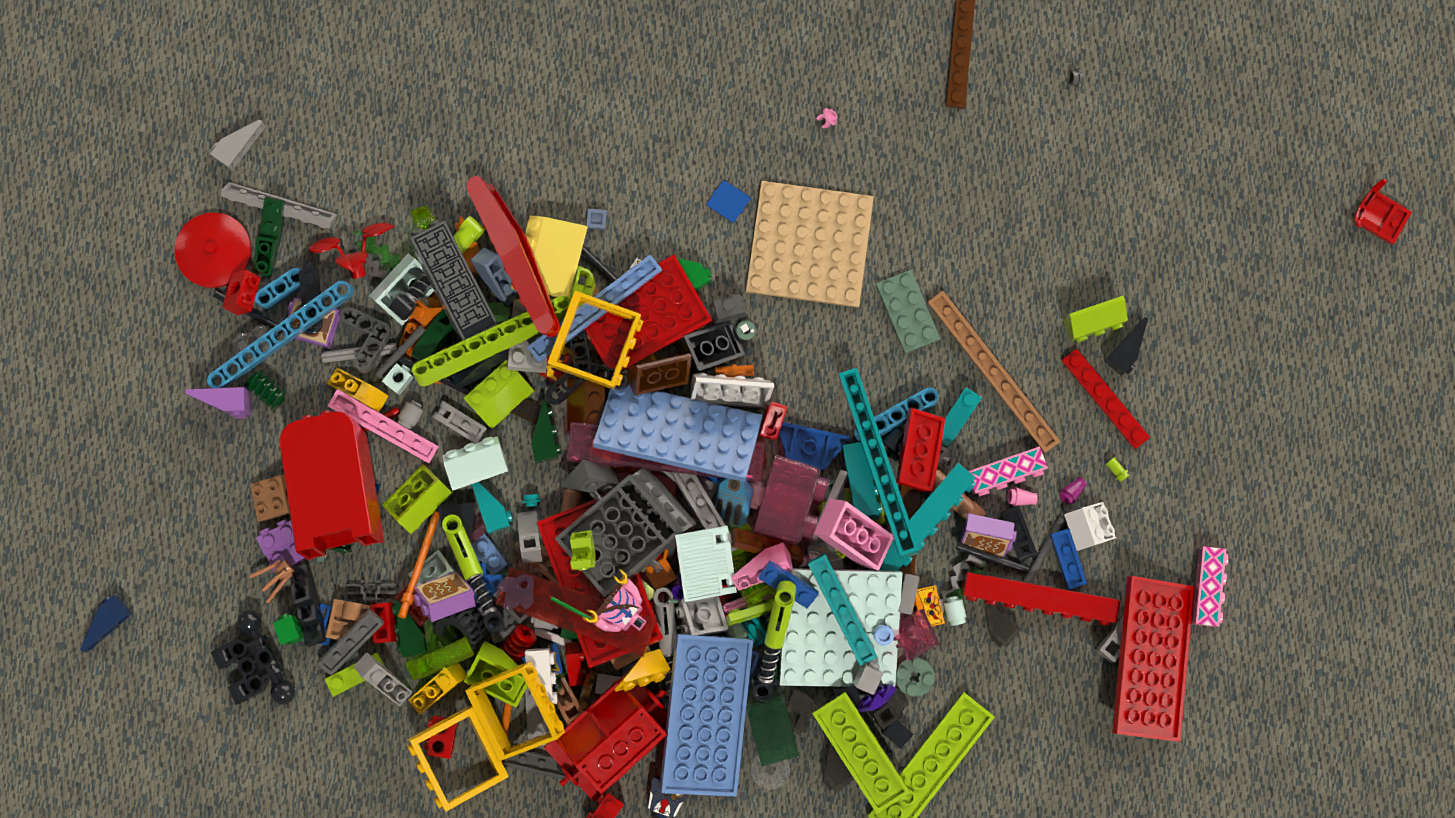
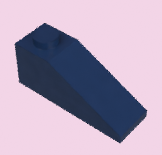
M110 595L101 602L102 605L97 609L80 648L82 652L88 653L133 614L119 596L113 595L111 597Z

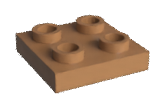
M278 475L250 484L258 522L290 513L284 475Z
M334 599L326 638L338 640L370 609V606Z

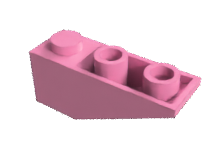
M784 543L764 549L731 577L738 591L764 582L758 578V574L769 560L789 573L793 572L791 556Z

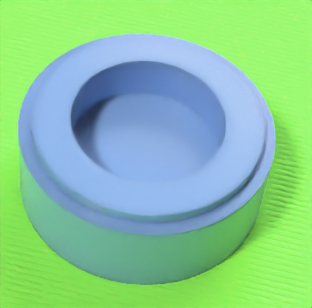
M880 625L874 630L873 637L879 645L886 646L893 641L894 633L890 627Z

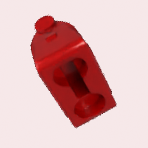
M770 402L766 406L760 426V436L777 440L787 406L777 402Z

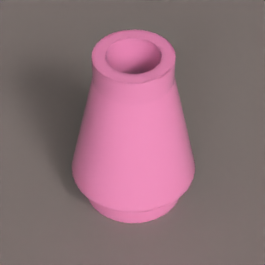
M1016 487L1009 489L1007 496L1008 504H1012V506L1036 505L1038 498L1037 493Z

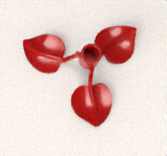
M374 223L363 228L362 252L344 255L338 245L341 241L335 237L324 238L313 243L308 248V251L321 253L332 248L337 249L341 256L335 259V263L348 269L352 279H358L366 275L363 264L366 263L365 259L368 257L367 253H365L367 237L378 236L391 228H395V225Z

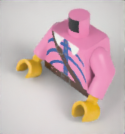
M619 570L623 576L621 579H617L615 575L613 576L618 582L616 587L596 612L587 610L592 616L590 619L583 617V620L590 623L593 622L595 626L604 631H626L631 625L640 631L646 623V620L639 616L643 609L640 606L642 603L638 588L627 578L626 573Z

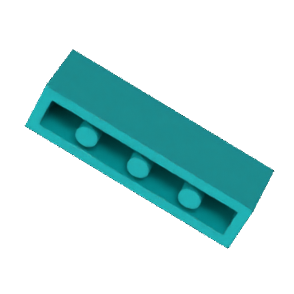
M861 442L843 445V455L846 472H848L853 507L871 520H879V513H882L881 502L876 500L878 492L875 484H873L872 474Z

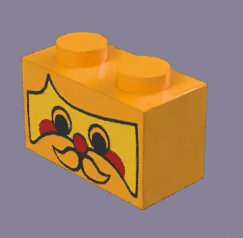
M936 585L917 589L914 602L917 613L914 614L916 626H920V629L945 624Z

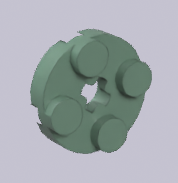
M908 658L902 661L897 668L896 684L904 694L922 696L934 684V671L927 661L921 658ZM911 672L920 674L918 682L910 681Z

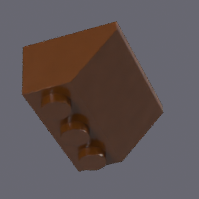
M690 353L679 354L628 366L627 377L629 378V386L634 395L687 384L689 382L692 356Z
M599 371L597 376L605 379V371ZM573 378L567 379V387L569 388L574 385ZM585 381L567 397V432H597L606 405L605 386Z

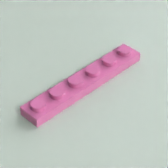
M338 389L328 404V407L333 410L348 414L356 423L427 463L431 462L439 448L436 444Z

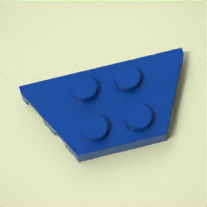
M786 422L782 423L779 431L787 463L825 471L842 450L843 445H846L850 439V436Z

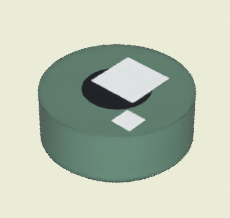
M750 321L739 323L736 329L737 336L744 341L752 339L755 335L754 324Z

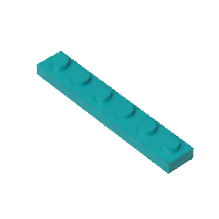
M823 553L808 561L807 564L858 664L862 666L877 658L827 556Z

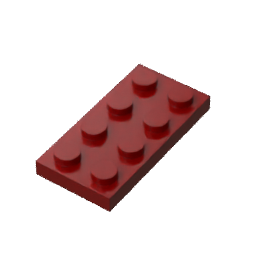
M915 408L908 409L896 483L927 493L933 492L946 418Z

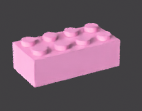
M832 498L829 499L814 532L815 535L862 568L879 571L893 540L891 533L851 504Z

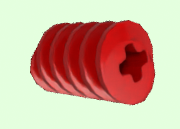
M518 624L500 649L518 665L522 657H524L525 651L530 649L535 640H537V636L528 626Z

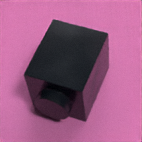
M896 718L893 720L888 719L882 726L884 729L882 734L899 749H902L914 735Z

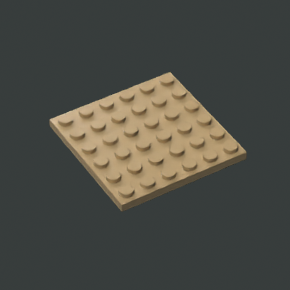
M762 181L746 292L859 308L874 196Z

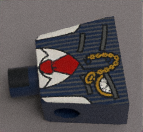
M653 777L648 810L655 812L654 818H666V816L675 818L687 794L659 792L661 779Z

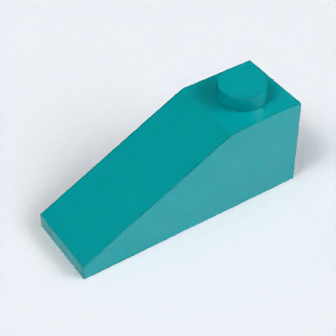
M967 387L962 391L945 417L941 444L947 448L951 445L982 399V397Z
M479 482L473 483L472 487L487 532L492 534L511 527L510 522L513 521L510 510L506 511Z

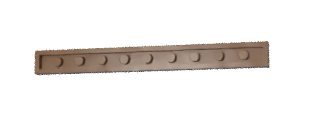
M940 292L928 301L927 304L1035 443L1040 446L1042 452L1045 454L1061 442L945 292Z

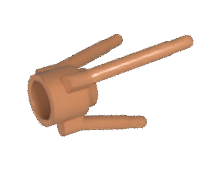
M278 559L275 563L249 576L253 578L276 568L274 570L276 576L262 588V591H266L278 579L282 580L270 594L266 603H269L285 582L293 576L292 573L295 570L286 559L282 562Z

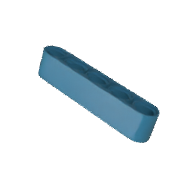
M931 387L925 388L875 416L876 423L881 422L885 425V428L879 430L880 436L882 437L890 433L894 428H899L906 424L908 406L910 404L917 405L918 410L924 412L934 408L938 403L939 394L937 390ZM932 395L935 400L928 402L924 397ZM894 413H898L902 416V418L900 420H894L891 416ZM855 430V441L859 443L860 439L857 430Z

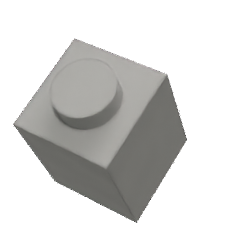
M869 661L868 664L866 663L859 667L852 683L856 688L874 695L883 672L879 669V665Z

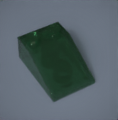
M783 695L770 698L767 701L746 705L761 766L799 757Z

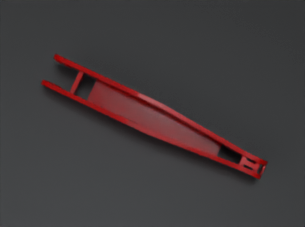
M479 176L471 177L467 182V191L482 220V225L487 230L489 239L504 265L505 272L512 280L513 288L520 296V303L526 307L538 332L547 337L556 336L560 331V322L555 314L526 235L496 188L492 184L485 183Z

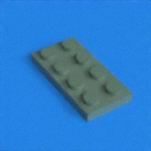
M912 270L876 283V287L905 354L940 340Z

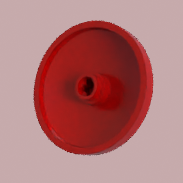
M205 213L191 219L180 230L175 242V260L182 274L191 282L206 288H220L229 285L232 273L247 269L252 256V244L246 229L233 217L223 213Z

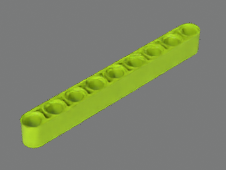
M560 296L551 300L559 322L564 320L571 302L567 296ZM527 311L418 361L412 366V373L420 386H428L496 353L540 334V332L536 329Z

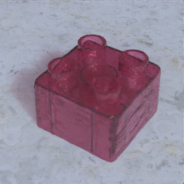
M776 455L753 533L796 546L801 540L810 543L818 522L817 516L809 514L812 503L821 505L829 483V479L819 476L820 468Z

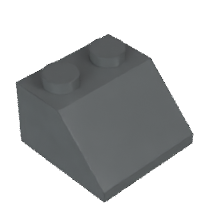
M582 460L561 483V486L588 493L592 492L593 494L597 490L600 495L604 496L616 487L619 481L612 466Z

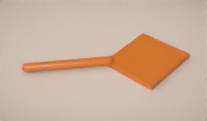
M667 549L664 550L663 558L658 561L663 567L662 571L659 569L660 572L656 573L652 566H649L644 571L655 590L677 579L666 560Z

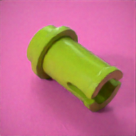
M1116 457L1105 464L1116 476V481L1122 482L1129 476L1128 470L1122 467Z

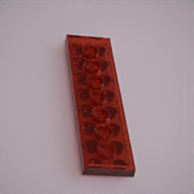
M510 567L497 599V605L644 658L658 621L657 619L639 614L640 617L646 620L644 627L640 631L632 625L626 631L621 630L613 633L604 631L595 626L593 622L584 621L582 616L552 601L551 597L553 596L589 616H592V614L587 610L596 612L604 600Z

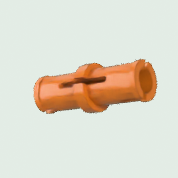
M732 364V366L715 367L716 375L722 374L726 377L754 376V365L736 366V364Z

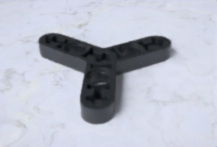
M584 329L579 334L581 342L577 341L576 336L569 341L573 368L581 370L582 366L587 367V373L596 376L599 371L604 370L607 372L605 379L611 381V373H614L615 369L592 362L588 337ZM584 347L586 349L585 354L577 356V348ZM622 371L620 374L623 375L622 379L624 382H621L620 386L616 385L615 389L623 390L629 385V378ZM565 373L547 389L546 399L553 405H559L585 381L589 380L583 378L578 380L575 375ZM573 378L574 385L569 388L565 387V380ZM560 385L566 391L565 393L559 388ZM552 392L558 393V399L552 398Z

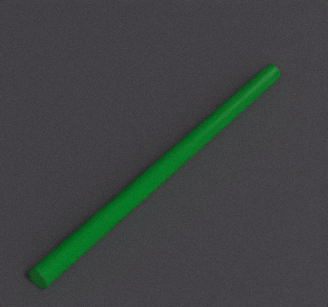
M551 597L552 601L587 619L591 618V616L559 599Z

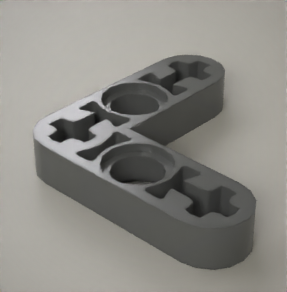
M346 307L340 312L342 323L368 336L354 360V365L358 372L368 373L389 341L392 334L391 329L387 323L354 308ZM350 314H352L354 319L348 318L346 320L345 316H349ZM365 320L371 322L368 328H362L360 326L361 323ZM385 329L386 333H381L380 335L378 331ZM377 344L378 348L376 351L370 352L368 351V346ZM366 360L367 365L361 367L360 362L364 363Z

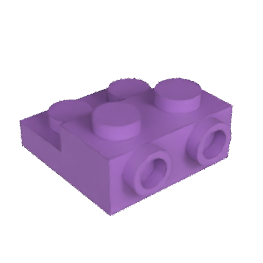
M288 519L278 522V527L273 530L266 528L260 531V536L256 537L270 565L278 559L281 562L286 559L291 565L305 559L295 550L291 521L288 522Z

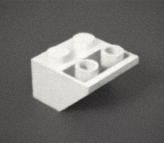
M1103 502L1064 514L1077 551L1116 538L1114 528L1108 517L1107 508Z

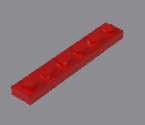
M1075 349L1061 361L1134 450L1150 438L1078 349Z

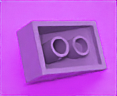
M244 387L185 390V394L230 414L235 419H247V415H252V392Z

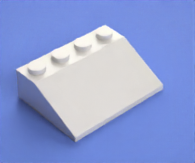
M697 373L692 376L690 398L691 400H699L717 405L765 409L774 389V383L760 377L746 379L743 376L726 377L722 374L708 376L705 373Z

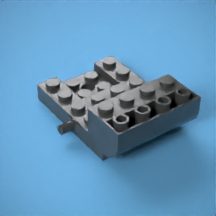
M644 467L632 476H627L604 497L597 490L594 491L596 496L591 492L589 495L597 503L560 533L555 540L572 558L573 554L570 543L572 533L592 530L595 550L600 552V558L596 560L595 567L582 571L600 593L607 598L618 584L613 576L615 575L617 579H621L623 576L619 570L624 571L630 580L649 565L652 566L656 573H659V569L662 571L663 567L656 559L664 550L667 549L671 552L677 547L675 535L694 532L699 528V525L648 467Z

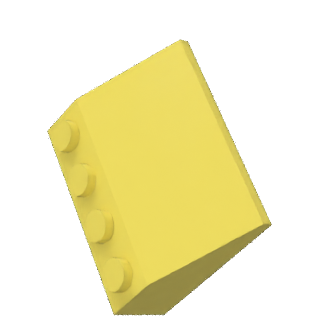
M529 216L525 235L534 253L549 297H570L587 226L547 217Z

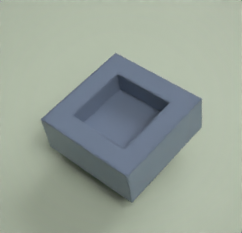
M588 209L587 229L606 230L607 210Z

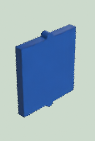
M723 180L718 189L713 191V196L706 206L734 224L740 213L744 212V208L751 197Z

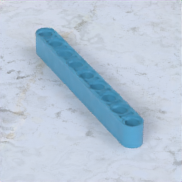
M338 281L210 373L207 378L208 385L211 388H227L349 300L354 294V287L345 281ZM343 285H346L348 288L345 295L340 294V288ZM330 296L332 299V303L330 306L326 307L324 304V300L326 297ZM311 308L316 309V315L313 318H310L308 313ZM296 319H299L301 323L298 329L293 327V322ZM283 330L285 337L280 341L277 334ZM267 341L269 349L264 352L262 344ZM249 353L253 354V361L251 363H248L246 360V356ZM236 364L238 370L233 375L231 373V366ZM220 375L222 383L217 386L215 378Z

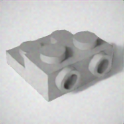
M719 596L684 602V599H681L677 604L676 615L682 619V634L708 636L728 630Z

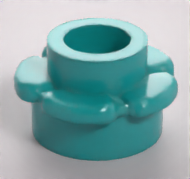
M539 494L523 495L524 501L522 503H526V507L538 506L537 502L541 500H539Z

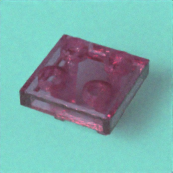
M924 609L918 610L899 621V634L893 638L894 641H898L896 647L903 649L907 661L914 660L940 645Z

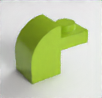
M592 530L572 533L570 538L573 554L570 562L571 568L582 571L595 567L596 557Z

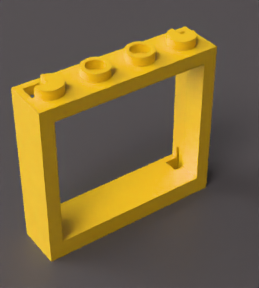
M575 291L548 360V366L614 390L616 385L620 386L623 375L620 373L622 368H626L630 359L627 356L629 349H634L637 340L634 338L635 333L641 330L643 324L641 314ZM581 302L633 321L611 381L559 362Z
M531 661L477 682L465 690L499 761L554 741L565 733L563 723L559 720L555 707L546 693V688L538 677L537 669ZM522 673L550 732L511 746L483 688Z
M471 705L407 739L409 742L407 747L411 756L415 755L418 760L416 766L421 774L424 773L427 778L424 782L428 790H433L436 796L433 798L438 809L442 808L445 812L509 777ZM468 717L496 775L447 802L418 743Z

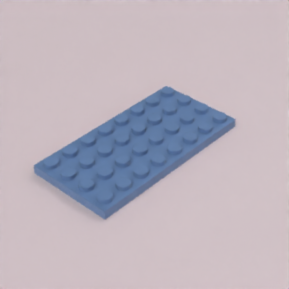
M628 385L623 390L610 389L593 447L746 482L763 415L704 401L691 400V398L660 391L635 396Z
M676 634L666 723L667 735L664 742L659 792L737 797L753 647L752 639Z

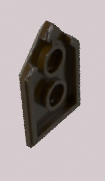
M595 670L587 673L579 699L581 709L588 707L598 674Z

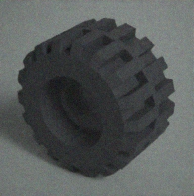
M471 607L434 621L433 632L437 635V640L447 647L448 650L454 651L457 654L459 652L461 654L469 653L485 636L487 630L480 611L475 609L476 607Z

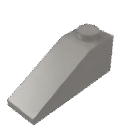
M259 119L222 138L213 145L210 155L233 171L265 129L266 125Z

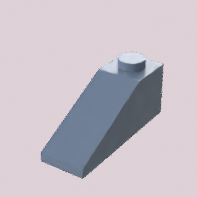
M483 248L471 259L480 277L503 305L509 307L514 302V299L519 297V294L511 289L512 280L505 272L499 255Z

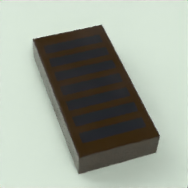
M525 398L510 413L535 424L542 406Z

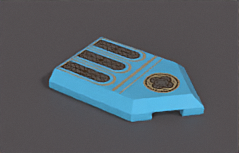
M723 477L718 481L713 505L722 521L726 524L746 528L754 492L747 479L746 482Z

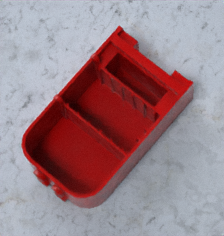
M322 411L317 416L305 415L301 417V420L288 424L282 430L279 444L296 552L310 561L314 558L326 556V549L355 542H359L363 546L385 543L368 438L365 430L348 414L340 411Z

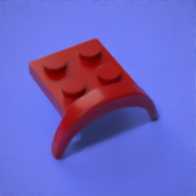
M1381 179L1368 191L1354 214L1353 225L1359 229L1362 227L1390 245H1393L1412 212L1379 192L1387 183L1386 179Z

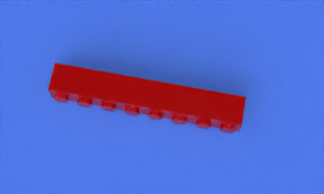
M966 571L961 595L966 596L965 600L977 602V598L985 599L984 603L996 605V602H1002L1004 607L1015 608V605L1023 606L1022 610L1034 612V609H1040L1042 614L1053 615L1054 612L1061 613L1060 617L1072 619L1074 615L1079 616L1081 621L1091 622L1092 619L1099 620L1098 624L1110 626L1111 622L1117 623L1121 601L1115 598Z

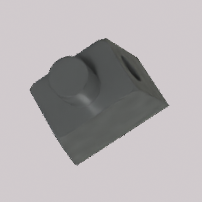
M740 294L714 300L709 306L713 325L748 316L744 299Z

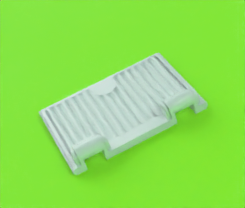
M728 526L675 535L684 602L737 593L736 586L731 580V577L734 575L730 541L728 540ZM715 535H720L721 543H716ZM726 579L727 587L722 588L721 580Z

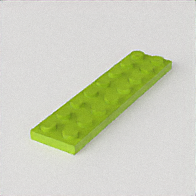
M963 692L899 774L910 790V793L878 814L872 809L868 817L917 818L995 716Z

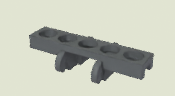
M361 579L362 584H346V595H363L361 601L364 604L366 602L378 604V601H380L379 594H397V583H381V579H378V584H365L364 579ZM371 585L375 586L376 588L375 592L370 593L368 591V588ZM355 586L356 591L350 592L349 587ZM381 586H385L384 592H381ZM394 586L395 591H388V587ZM375 594V597H367V595Z

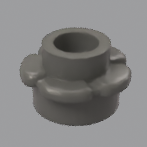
M1079 69L1069 71L1068 83L1070 86L1079 87L1083 83L1084 76Z

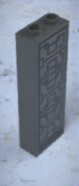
M437 219L428 224V229L422 231L419 228L411 232L412 237L407 240L460 342L498 325L446 222H439Z

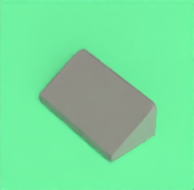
M905 575L898 612L912 614L919 576Z

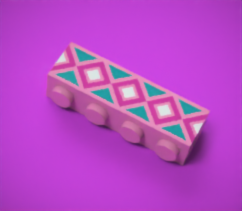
M1040 446L969 471L976 477L974 481L976 485L971 490L972 494H978L980 497L989 494V489L996 487L997 490L1008 487L1007 483L1014 481L1015 484L1026 481V476L1032 475L1035 478L1043 475V471L1048 467Z
M1199 547L1192 624L1219 627V623H1222L1223 612H1221V604L1225 600V593L1222 591L1223 585L1226 584L1227 580L1224 570L1229 558L1228 554H1226V549Z

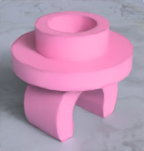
M825 108L823 114L816 118L817 120L826 119V123L822 128H828L831 124L835 125L837 123V115L832 109Z

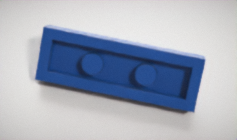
M1070 529L1050 534L1067 590L1087 584Z
M770 560L758 574L760 580L777 589L781 581L788 580L793 582L796 586L795 602L806 609L819 594L818 590ZM782 592L784 595H790L788 592Z

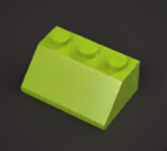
M1124 295L1070 313L1063 320L1070 341L1076 340L1079 343L1087 340L1089 335L1094 334L1097 337L1105 334L1107 329L1112 328L1114 331L1123 328V324L1128 321Z
M507 360L464 397V400L491 429L495 428L510 414V411L525 398L527 399L535 392L518 371L507 370Z
M422 464L382 505L400 525L412 534L434 513L437 506L447 500L452 492Z

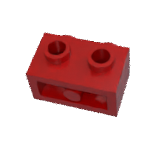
M610 792L607 795L602 794L596 803L599 807L595 812L591 810L586 818H615L625 803Z

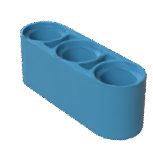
M293 268L259 290L255 297L256 303L264 309H271L300 290V281L294 282L293 278L299 274L301 269ZM280 285H285V291L282 293H278V287ZM269 295V301L263 304L262 298Z

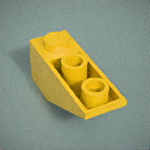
M337 367L327 383L377 412H380L388 398L387 394Z
M658 649L645 653L616 686L615 691L623 689L628 691L637 685L643 687L651 681H655V683L662 681L670 667L661 650Z
M456 660L445 667L408 701L418 714L421 715L466 678L467 673Z

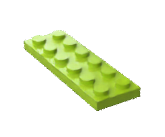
M846 692L812 713L877 814L910 793V790Z

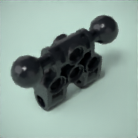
M254 610L243 611L237 619L238 629L242 633L248 634L252 642L234 639L210 653L219 670L237 663L238 671L243 675L242 680L227 687L235 705L265 692L269 678L273 684L270 692L273 701L279 705L289 704L295 697V687L291 682L283 680L281 676L283 668L277 658V653L273 650L267 635L262 636L259 630L262 624L261 616ZM239 643L244 647V651L241 654L237 651ZM265 652L270 655V660L267 663L262 658ZM247 661L252 663L251 671H247L245 668ZM256 678L261 682L259 689H256L253 685Z

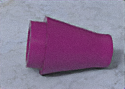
M1078 477L1075 481L1061 489L1059 497L1068 505L1075 503L1083 489L1087 486V483L1084 479Z

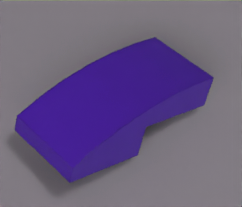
M892 684L878 686L874 695L867 694L862 697L857 710L865 712L881 707L894 694L896 688Z

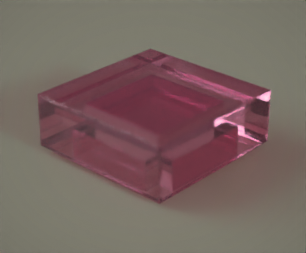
M482 525L468 536L470 541L475 542L483 534H487L486 527Z

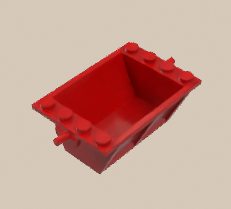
M629 670L564 728V734L543 747L561 766V770L566 775L559 781L561 786L563 787L570 780L575 786L579 785L593 802L667 735L666 723L668 713L659 701L666 694L663 689L655 696L650 690L639 685L628 691H624V689L615 691L616 686Z

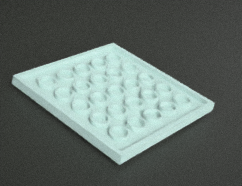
M793 568L791 574L818 590L819 594L807 609L794 601L784 646L780 650L779 685L853 686L852 682L860 665L811 570L808 568ZM833 569L877 655V658L870 662L879 665V669L883 672L878 686L892 684L895 687L900 612L898 611L901 604L902 572ZM886 625L893 631L894 638L889 645L882 646L874 640L873 632L878 626Z

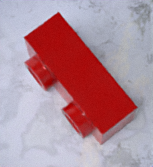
M387 602L370 605V609L384 620V624L373 634V644L397 642L395 615L392 610V604L394 603Z
M579 642L565 643L569 685H583V677L587 676L586 665H582V661H585L583 650L580 649Z

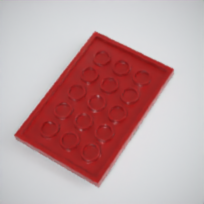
M675 254L658 263L662 269L659 274L617 304L619 307L641 314V320L643 321L640 332L636 331L634 336L637 339L634 349H629L627 355L630 357L626 368L623 367L622 371L628 369V366L635 365L678 341L683 336L712 322V318ZM609 312L588 326L585 331L605 366L615 369L633 321Z

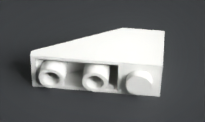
M550 648L527 649L525 651L526 663L532 662L533 666L537 669L541 683L546 688L550 701L553 705L557 704V692H553V684H556V674L552 672L551 665L555 664L554 653H550Z

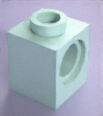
M396 363L382 382L400 395L414 377L410 374L412 371L403 364L400 367ZM403 374L404 379L399 383L395 382V376Z

